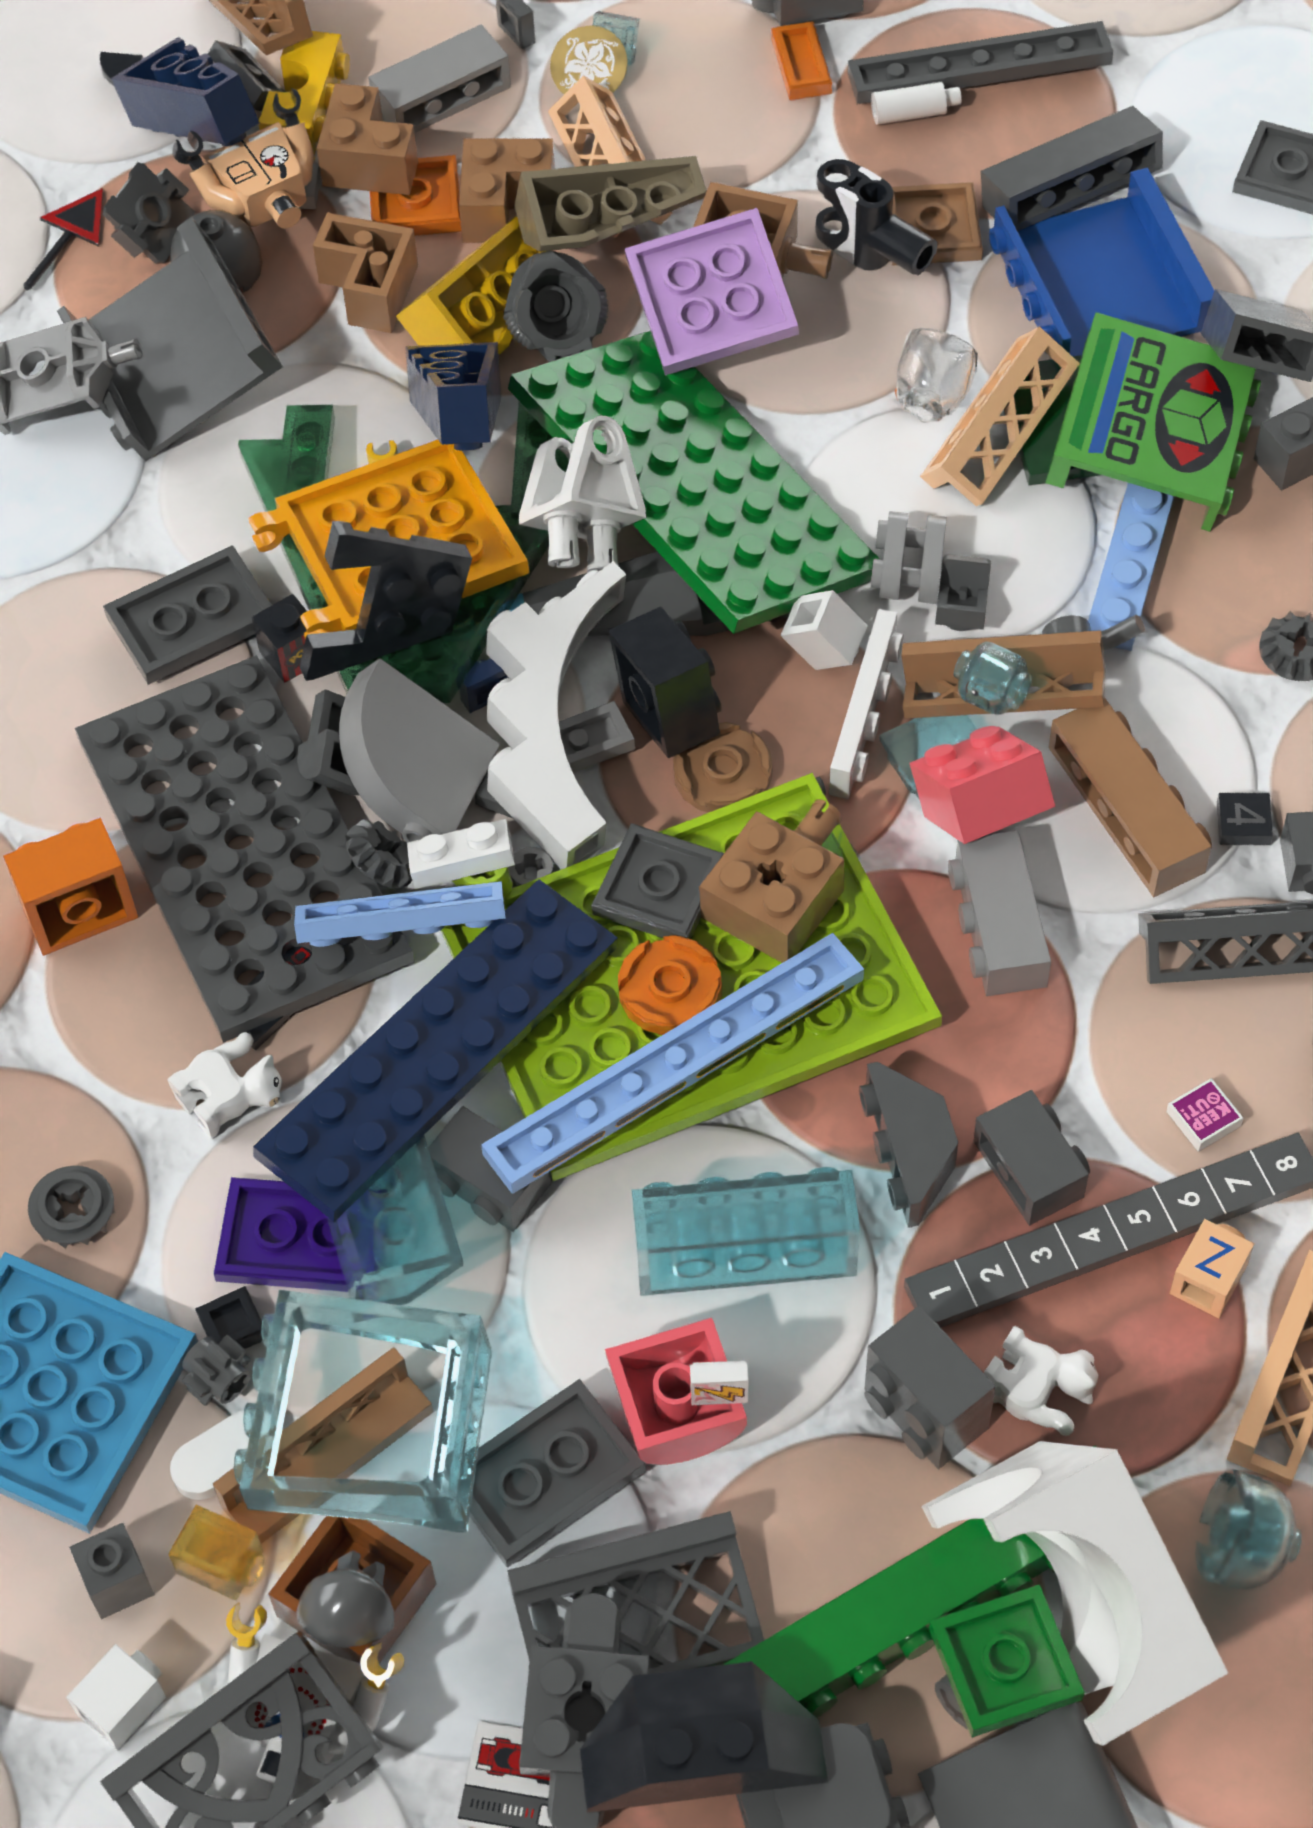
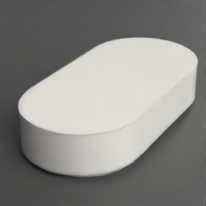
M254 1410L239 1411L181 1446L174 1454L170 1464V1473L178 1491L185 1497L194 1500H204L215 1496L216 1492L212 1483L276 1436L269 1418L261 1412Z

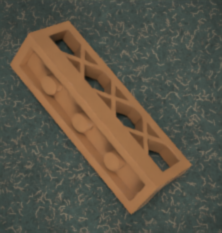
M209 0L266 56L313 37L303 0ZM240 2H249V4H237V3H240ZM270 33H277L275 35L268 37Z
M1101 630L903 643L901 657L906 681L903 701L905 719L1104 707L1106 668ZM969 682V684H968V686H967V689H968V693H967V692H966V684ZM1093 683V690L1071 691L1067 689L1073 684ZM1037 686L1040 688L1034 693L1021 694L1017 692L1024 687ZM972 689H988L991 691L985 696L971 697L968 695ZM939 692L941 694L935 699L917 700L918 693ZM987 699L989 700V710H987ZM971 702L976 703L979 707L972 705Z
M393 1347L212 1483L220 1505L255 1549L434 1412L432 1403L410 1379L403 1356Z

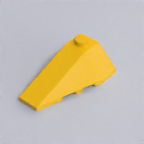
M516 216L398 313L396 317L418 346L498 342V352L501 354L509 346L513 335L510 333L511 331L508 330V326L505 324L506 321L503 319L512 278L524 261L536 253L545 251H538L524 243Z

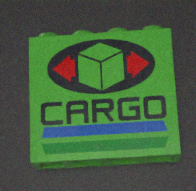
M1095 312L1045 483L1064 488L1071 466L1196 502L1207 506L1201 529L1210 532L1217 514L1227 515L1234 494V488L1228 487L1227 482L1228 478H1236L1242 461L1243 452L1236 450L1237 442H1245L1251 425L1252 416L1245 414L1246 406L1253 408L1260 389L1261 380L1254 379L1256 368L1221 360L1210 345Z

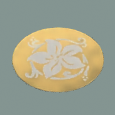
M599 26L578 27L565 34L556 44L550 61L551 76L556 87L563 94L583 75L614 93L625 77L627 54L620 39L611 31Z

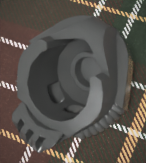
M551 250L536 253L524 261L516 270L511 281L503 319L506 321L505 324L508 326V330L511 331V335H514V339L518 340V343H522V346L528 350L537 349L548 362H552L593 349L592 340L596 335L602 333L608 318L606 289L581 262L572 256Z

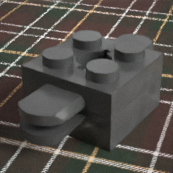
M597 1593L584 1594L574 1599L565 1614L562 1648L531 1646L519 1769L520 1775L550 1777L547 1812L553 1828H599L603 1822L605 1811L587 1813L580 1749L631 1677L648 1674L649 1656L619 1654L620 1612L613 1601Z

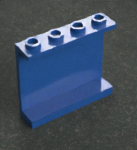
M1148 167L1131 172L1126 198L1050 217L1020 231L1016 230L1005 206L996 207L994 228L989 230L991 248L995 255L1001 254L1005 262L1008 282L1012 288L1017 287L1022 296V306L1026 318L1029 321L1034 320L1037 327L1040 326L1071 356L1082 355L1095 312L1180 337L1202 331L1215 290Z

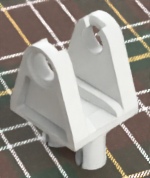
M598 416L580 426L575 442L570 443L568 440L555 437L540 445L536 452L519 513V524L548 531V565L551 567L556 566V561L557 568H572L579 565L578 538L587 539V573L592 570L600 571L613 561L618 565L617 533L621 531V528L646 518V508L626 436L621 426L608 416ZM595 429L603 431L601 435L607 444L606 454L599 452L594 445L593 432ZM556 449L561 450L568 458L569 464L566 472L556 463Z

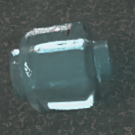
M988 641L979 644L972 652L964 651L954 668V677L959 679L958 693L960 698L998 716L1006 713L1009 709H1018L1024 702L1032 683V674L1027 673L1028 667L1025 658Z

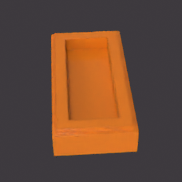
M814 22L771 28V41L789 101L832 94V80Z

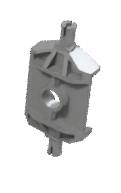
M86 317L0 342V431L4 435L10 434L9 422L83 400H86L93 409L99 408L113 376V368H116L117 364L142 358V347L139 341L132 339L128 342L110 346L107 341H104L97 328ZM45 360L42 369L38 373L29 376V373L36 367L37 362Z

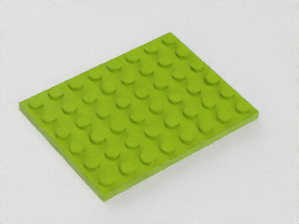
M813 773L667 828L660 831V833L725 853L756 811L791 830H795L812 808L815 800L826 801V805L822 809L823 813L828 808L829 803ZM840 824L834 828L822 844V847L844 858V891L798 953L834 933L864 968L863 981L551 1170L550 1175L553 1182L942 1026V1015ZM619 847L538 878L618 937L616 950L499 1062L524 1118L662 1036L642 1029L628 1018L619 999L618 974L624 959L637 945L648 940L652 943L663 940V938L592 914L591 905ZM538 879L512 888L509 895L504 898L505 910ZM703 918L700 919L692 937V940H696L711 951L717 961L722 982V996L720 1000L781 964L778 960ZM465 923L444 926L441 934L452 958L454 959L487 927L470 928L465 926Z

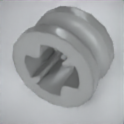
M537 847L519 849L513 854L515 865L508 867L513 883L512 888L553 873V862L550 855ZM536 867L537 878L526 879L525 868Z

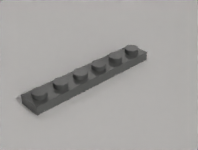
M1103 21L848 60V76L856 103L863 104L871 102L873 92L942 82L945 89L954 87L964 88L1111 65L1114 51Z

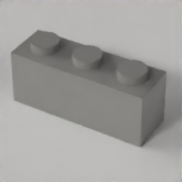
M482 24L368 77L369 86L379 88L383 121L414 124L415 133L511 88L508 55Z
M1018 830L988 834L967 844L957 840L956 859L948 861V872L952 890H961L964 902L959 903L958 906L959 920L963 934L971 933L974 947L969 948V961L973 977H982L986 996L1046 988L1051 959Z

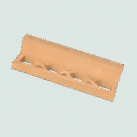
M584 75L548 110L574 167L646 160L612 91ZM579 103L581 107L576 124H569L565 116ZM587 133L595 134L591 155L583 154L582 152ZM671 211L651 221L661 225L673 213ZM622 232L617 233L612 237L617 238Z
M1040 326L1018 337L920 477L933 489L949 482L975 506L983 504L1080 363ZM1043 352L1062 367L1054 379L1041 380L1038 359ZM1027 375H1029V381H1024ZM1048 387L1043 394L1042 388ZM1018 389H1031L1033 410L1030 414H1016L1014 394ZM1004 410L1005 416H999ZM1018 422H1024L1021 425V427L1018 428ZM1006 423L1009 438L1008 446L1005 449L992 450L990 428L993 424ZM980 444L981 451H975L978 445ZM999 457V459L994 464L993 458ZM970 459H982L985 479L979 487H976L960 472Z
M1309 1250L1226 1459L1288 1486L1292 1484L1313 1430V1385L1310 1381L1313 1379V1367L1305 1370L1295 1351L1297 1344L1313 1339V1327L1303 1330L1308 1317L1313 1325L1312 1250ZM1290 1363L1295 1374L1284 1377ZM1300 1384L1310 1406L1308 1410L1286 1417L1276 1397L1277 1393L1280 1390ZM1270 1411H1272L1276 1421L1265 1425ZM1302 1424L1296 1438L1291 1427ZM1282 1432L1291 1450L1286 1466L1254 1453L1260 1438Z

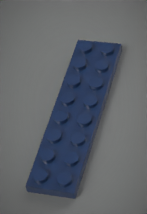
M538 879L505 910L506 919L494 920L253 1146V1157L335 1222L616 950L618 937Z

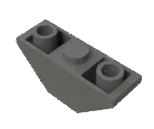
M879 1062L867 1064L866 1085L859 1086V1095L865 1116H874L878 1131L873 1132V1141L877 1158L880 1164L888 1162L893 1178L887 1179L890 1201L895 1211L903 1210L908 1228L919 1226L956 1167L958 1151L956 1133L944 1096Z

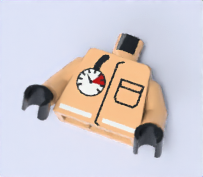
M293 88L291 89L292 101L295 104L291 109H285L280 105L277 93L274 97L273 111L280 119L285 120L287 127L282 128L280 123L277 122L246 136L237 144L224 146L203 155L204 163L199 156L203 149V141L198 133L190 131L187 135L188 142L193 147L194 152L185 151L181 143L176 140L173 145V156L179 163L190 165L192 171L189 174L208 206L215 210H222L237 215L248 226L254 227L274 219L279 227L286 229L294 226L301 217L299 207L304 205L307 200L305 186L312 180L314 153L304 122L299 123L297 114L301 104V97L298 91Z

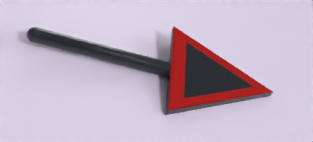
M103 188L40 217L41 221L65 232L23 285L25 290L33 288L73 235L99 247Z

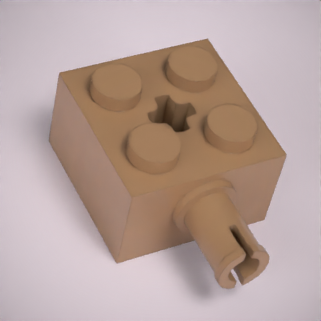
M710 182L693 227L758 208L781 277L783 278V275L791 270L820 276L823 279L828 278L833 260V250L795 243L798 227V200Z
M815 800L812 808L795 830H791L756 811L699 886L701 918L781 963L798 954L844 891V858L822 847V844L834 828L842 821V815L839 810L830 804L823 813L822 809L825 807L826 801Z

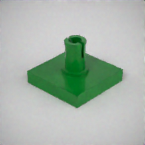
M1040 1584L930 1621V1634L972 1738L1083 1700L1084 1689Z

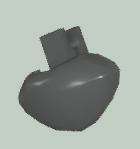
M351 1551L340 1557L337 1570L318 1576L307 1584L300 1596L296 1611L299 1624L314 1640L323 1645L337 1648L367 1645L382 1639L394 1628V1610L390 1598L383 1588L384 1564L375 1562L362 1571L358 1567L361 1554Z

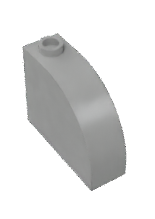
M378 659L357 674L346 695L341 710L339 739L343 762L353 786L368 807L387 824L402 833V837L407 843L420 840L432 834L441 835L456 831L500 744L382 659Z

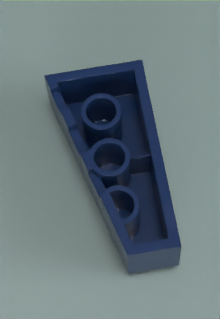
M498 342L405 346L410 402L442 445L454 444V449L461 451L480 449L483 447V443L490 442L502 397Z

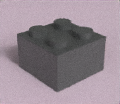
M920 1305L868 1345L864 1396L876 1414L883 1419L890 1417L903 1431L901 1435L905 1444L919 1459L923 1460L927 1457L939 1470L989 1429L996 1386Z

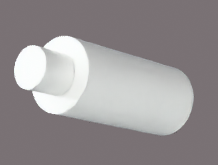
M938 82L873 92L871 95L873 118L875 124L880 125L944 115L947 112L948 106L961 105L960 88L945 89L943 83Z

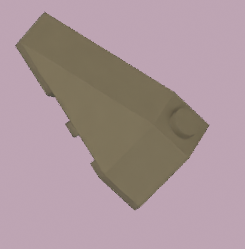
M688 156L521 172L514 207L524 243L538 251L586 247L701 200L705 197L707 190L697 157Z

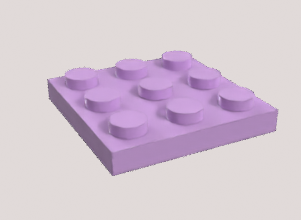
M758 208L624 248L665 375L799 335L798 323Z

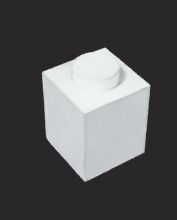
M831 590L801 596L791 609L781 637L815 670L852 665L868 625Z
M115 1644L66 1698L76 1715L118 1751L166 1699V1696L157 1680L162 1674L159 1668L140 1651L136 1650L130 1657Z

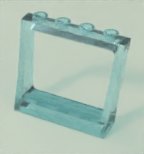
M279 1290L274 1314H265L262 1319L261 1330L263 1343L267 1348L266 1357L256 1358L253 1364V1384L258 1392L257 1402L247 1403L244 1408L243 1423L246 1436L249 1437L247 1449H238L234 1457L235 1478L237 1483L240 1484L239 1489L248 1510L378 1520L453 1532H467L492 1356V1348L481 1315ZM314 1328L399 1343L446 1354L429 1473L424 1480L410 1482L273 1476L297 1348L302 1331Z

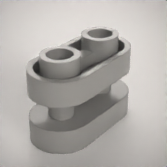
M889 511L888 521H878L876 549H884L883 559L873 560L871 588H880L879 598L899 600L900 586L918 587V602L937 604L947 517L928 515L926 529L908 528V513ZM905 547L924 549L921 568L903 566Z

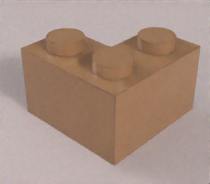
M335 83L317 145L322 185L324 187L410 195L418 165L414 124L383 121L378 87Z
M553 138L463 139L459 198L463 243H484L509 222V209H515L521 172L555 169Z
M326 213L313 244L319 283L343 287L348 325L392 333L397 321L396 315L401 311L418 268L414 229Z

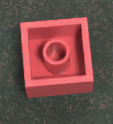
M986 726L979 728L970 734L969 739L954 745L943 744L932 747L925 752V757L909 763L924 817L963 844L1055 807L1041 751L1001 727Z

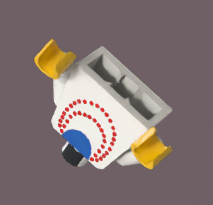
M240 1602L227 1614L226 1626L229 1632L236 1637L231 1642L229 1683L285 1641L265 1633L261 1643L255 1639V1634L265 1625L267 1620V1611L262 1605L255 1609L254 1626H246L240 1621ZM382 1643L367 1649L362 1655L361 1664L314 1649L372 1731L375 1730L390 1689L386 1679L401 1671L404 1666L403 1655L400 1652L394 1654L386 1670L379 1665L377 1659ZM300 1662L289 1669L297 1689L302 1712L315 1707L330 1705ZM262 1702L252 1703L247 1710V1720L253 1727H268L281 1722L280 1712L265 1719L268 1710ZM318 1719L303 1725V1739L312 1734H321L332 1740V1742H322L316 1747L315 1755L320 1762L329 1764L335 1754L345 1753L348 1738L345 1729L339 1723L328 1719ZM282 1735L268 1740H250L256 1745L266 1747L256 1775L260 1779L274 1785L281 1757Z

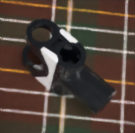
M845 159L830 160L820 166L817 170L816 185L818 190L824 195V198L833 206L823 209L816 216L815 232L817 238L837 255L863 270L873 271L880 269L890 260L913 275H920L924 272L936 254L937 240L892 213L894 192L892 186L870 170ZM834 173L843 174L848 177L841 182H831L826 179L827 176ZM835 220L840 221L842 227L841 230L831 231L826 229L824 224Z

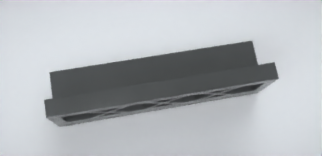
M1313 901L1138 913L1139 934L1146 942L1147 981L1149 984L1313 972V951L1308 948L1313 942ZM1308 932L1301 940L1293 934ZM1271 934H1285L1296 944L1282 961L1269 962L1257 952V949ZM1242 936H1256L1250 944L1241 938ZM1233 937L1245 948L1230 965L1217 966L1205 955L1219 938ZM1205 939L1198 948L1189 941ZM1181 941L1193 951L1192 955L1180 968L1160 970L1159 942ZM1303 952H1306L1312 958L1297 960ZM1252 955L1261 962L1245 964ZM1200 959L1208 965L1205 967H1194Z

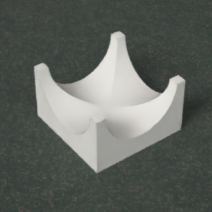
M1039 1441L922 1506L933 1528L939 1529L960 1520L984 1519L994 1541L1004 1542L1025 1533L1047 1556L1055 1571L1061 1589L1063 1618L1060 1634L1085 1694L1113 1686L1104 1703L1093 1714L1084 1719L1094 1743L1102 1746L1228 1674L1117 1450Z

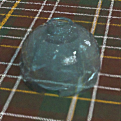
M1233 1470L1234 1474L1224 1472L1218 1477L1202 1509L1200 1523L1210 1525L1208 1547L1196 1541L1197 1570L1203 1580L1232 1588L1253 1589L1264 1586L1283 1571L1288 1562H1293L1300 1551L1302 1535L1300 1529L1296 1528V1518L1292 1505L1280 1488L1262 1477Z

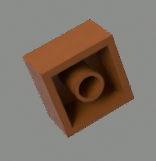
M337 1501L268 1595L276 1617L297 1631H301L306 1637L335 1656L361 1664L364 1652L370 1647L382 1643L377 1656L378 1663L380 1664L434 1589L436 1580L430 1560ZM351 1551L361 1554L358 1567L362 1571L375 1562L384 1564L383 1588L389 1596L394 1610V1628L382 1639L367 1645L337 1648L323 1645L314 1640L299 1624L296 1611L300 1596L307 1584L318 1576L337 1570L340 1557Z

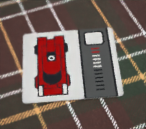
M483 1721L477 1724L457 1819L459 1825L473 1828H553L547 1812L550 1777L520 1775L519 1764L523 1728Z

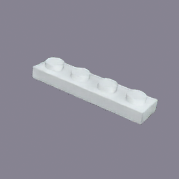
M882 609L877 611L830 767L829 795L849 799L854 781L863 782L869 753L863 752L866 740L874 742L876 739L881 715L879 712H875L878 701H887L892 673L886 671L889 661L898 662L903 645L904 634L896 633V612Z

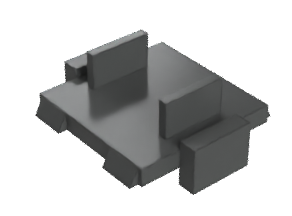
M138 161L130 171L127 182L116 196L112 195L103 207L102 215L115 226V231L111 237L133 257L143 252L155 264L165 263L170 256V247L173 236L178 230L177 227L196 213L181 199L188 193L189 189L167 168L155 175L144 163Z

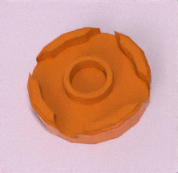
M677 935L663 936V940L652 943L648 940L637 945L624 959L618 974L619 999L628 1018L642 1029L664 1035L717 1003L722 996L721 972L711 951L696 940Z

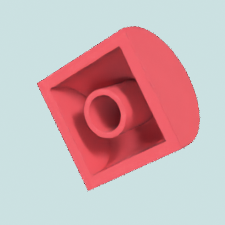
M712 1318L605 1349V1355L638 1456L643 1462L654 1465H667L696 1459L727 1445L745 1429L747 1416L742 1403L691 1405L690 1364L727 1361Z

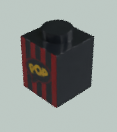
M294 594L252 616L259 652L284 683L302 673L300 662L306 640L304 632H307L300 618L307 610Z

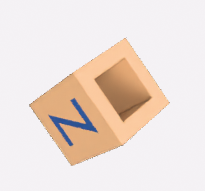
M1204 1219L1175 1271L1169 1294L1220 1318L1248 1266L1255 1243L1245 1239L1244 1235L1232 1226L1226 1224L1216 1225Z

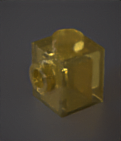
M197 1504L168 1553L176 1574L237 1601L244 1586H253L265 1562V1556L262 1554L264 1551L256 1531Z

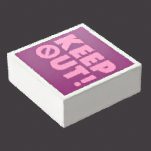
M1212 1078L1168 1103L1166 1111L1198 1152L1238 1129L1243 1122L1242 1115Z

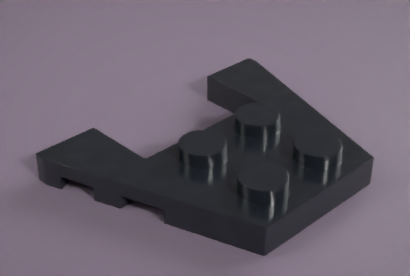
M332 521L325 552V558L331 570L371 566L356 629L307 634L300 662V670L306 681L314 680L453 632L472 561L466 545L412 535L409 540L390 537L386 529L371 527L368 532L353 530L349 522Z

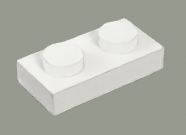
M506 819L491 823L482 822L470 828L441 835L432 834L420 840L407 843L410 875L415 889L515 865L511 835Z

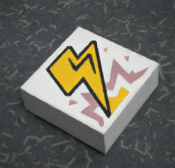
M724 1361L690 1364L691 1405L748 1403L747 1362Z

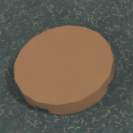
M729 722L719 723L720 735L674 756L675 786L685 801L698 810L712 812L768 790L772 779L771 752L763 739L752 730L750 734L747 731L740 730V725Z

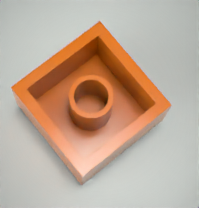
M101 817L87 823L72 825L62 833L39 842L26 843L16 851L3 855L21 906L43 956L138 918L123 866Z

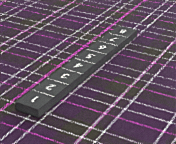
M1298 1132L905 1278L904 1288L914 1309L920 1305L942 1328L1195 1233L1200 1228L1204 1219L1214 1224H1219L1312 1189L1313 1157Z

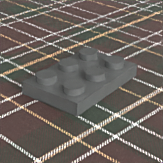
M233 545L103 605L108 621L148 685L254 635L252 616L272 606Z
M578 1379L442 1472L443 1482L508 1568L646 1472L645 1462L639 1458L638 1453L584 1383Z

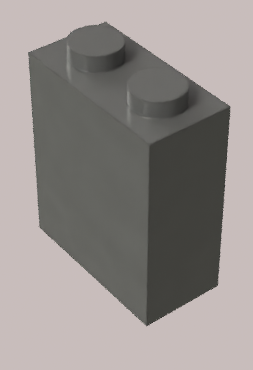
M1215 289L1201 335L1221 360L1308 382L1312 381L1313 322L1303 311Z

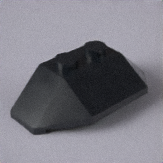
M752 1661L632 1676L580 1749L587 1813L828 1782L819 1720Z

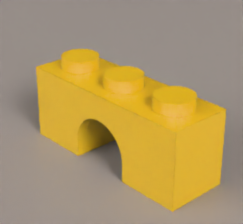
M312 31L313 37L284 48L280 57L285 91H291L293 88L298 91L301 97L297 116L299 123L304 122L314 153V161L335 83L340 84L341 80H346L350 70V56L343 51L341 34ZM268 92L259 119V130L277 122L280 123L282 128L287 127L285 120L280 119L273 111V101L277 93L280 105L285 109H291L295 106L292 101L291 92Z

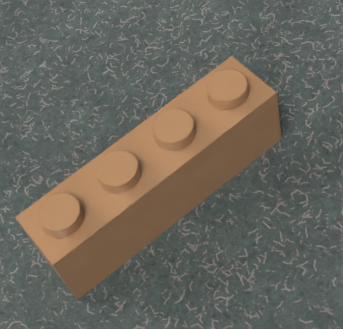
M1104 697V707L1078 708L1052 720L1048 748L1153 898L1205 874L1212 849L1209 833L1201 823H1195L1185 810L1183 798L1177 788L1173 785L1168 786L1162 778L1152 753L1147 748L1139 746L1131 734V728L1126 717L1120 711L1115 712Z

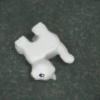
M242 1032L235 1040L226 1042L213 1050L201 1052L186 1069L174 1073L167 1079L176 1100L189 1115L193 1111L199 1118L197 1120L199 1126L210 1139L218 1134L220 1126L243 1114L249 1106L272 1107L281 1099L282 1079L274 1067L272 1055L263 1057L254 1066L249 1068L243 1077L239 1076L230 1064V1061L244 1056L252 1047L254 1039L247 1032ZM200 1099L204 1100L201 1104H199L196 1107L197 1101H199Z
M1014 1326L1003 1343V1348L1006 1350L1002 1358L1015 1365L1012 1370L1005 1369L1003 1361L994 1356L984 1372L996 1386L993 1402L1000 1403L1010 1414L1020 1420H1029L1044 1427L1054 1428L1063 1436L1070 1435L1075 1427L1071 1418L1063 1411L1049 1408L1046 1404L1053 1388L1059 1386L1067 1395L1083 1403L1092 1404V1392L1098 1381V1373L1094 1366V1356L1081 1349L1069 1354H1059L1048 1345L1025 1337L1022 1329Z

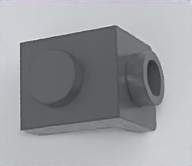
M948 554L943 556L935 619L936 625H945L956 631L984 630L991 561L989 559Z

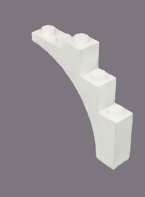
M614 561L600 571L592 570L588 572L570 593L563 598L557 596L548 601L540 610L539 615L524 602L512 612L510 610L501 612L492 620L487 629L486 654L509 677L500 681L489 694L487 722L510 746L501 750L491 760L488 767L487 791L541 849L550 855L551 859L560 869L586 860L602 848L605 843L607 822L584 794L566 757L560 735L558 700L567 669L576 651L588 633L605 614L624 599L626 573Z

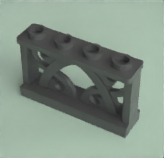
M298 1631L107 1775L100 1783L111 1799L117 1802L134 1828H160L132 1789L141 1781L156 1794L178 1806L165 1828H179L189 1812L202 1816L198 1819L194 1828H234L232 1822L261 1821L267 1822L259 1828H280L295 1816L304 1825L331 1804L325 1793L336 1784L345 1779L352 1788L377 1769L380 1765L374 1758V1755L381 1751L384 1746L325 1667L304 1634ZM300 1662L330 1705L319 1706L302 1712L297 1689L289 1669ZM262 1702L268 1710L265 1719L280 1712L281 1722L268 1727H253L247 1720V1710L252 1703ZM318 1719H328L339 1723L345 1729L348 1738L347 1749L342 1758L329 1764L320 1762L315 1755L316 1747L322 1742H332V1740L321 1734H312L303 1739L304 1724ZM220 1721L231 1732L250 1740H268L282 1735L279 1768L269 1798L236 1800L206 1793L212 1785L219 1767L218 1743L211 1728ZM189 1752H198L206 1761L204 1773L194 1788L184 1783L188 1782L196 1772L188 1773L181 1765L182 1758ZM300 1769L310 1777L321 1779L289 1804L295 1790Z

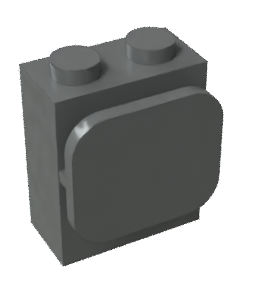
M868 1722L856 1726L840 1723L820 1728L828 1776L827 1783L736 1794L745 1828H910L908 1815L901 1796L891 1798L885 1776L892 1774V1766L883 1739L873 1741Z

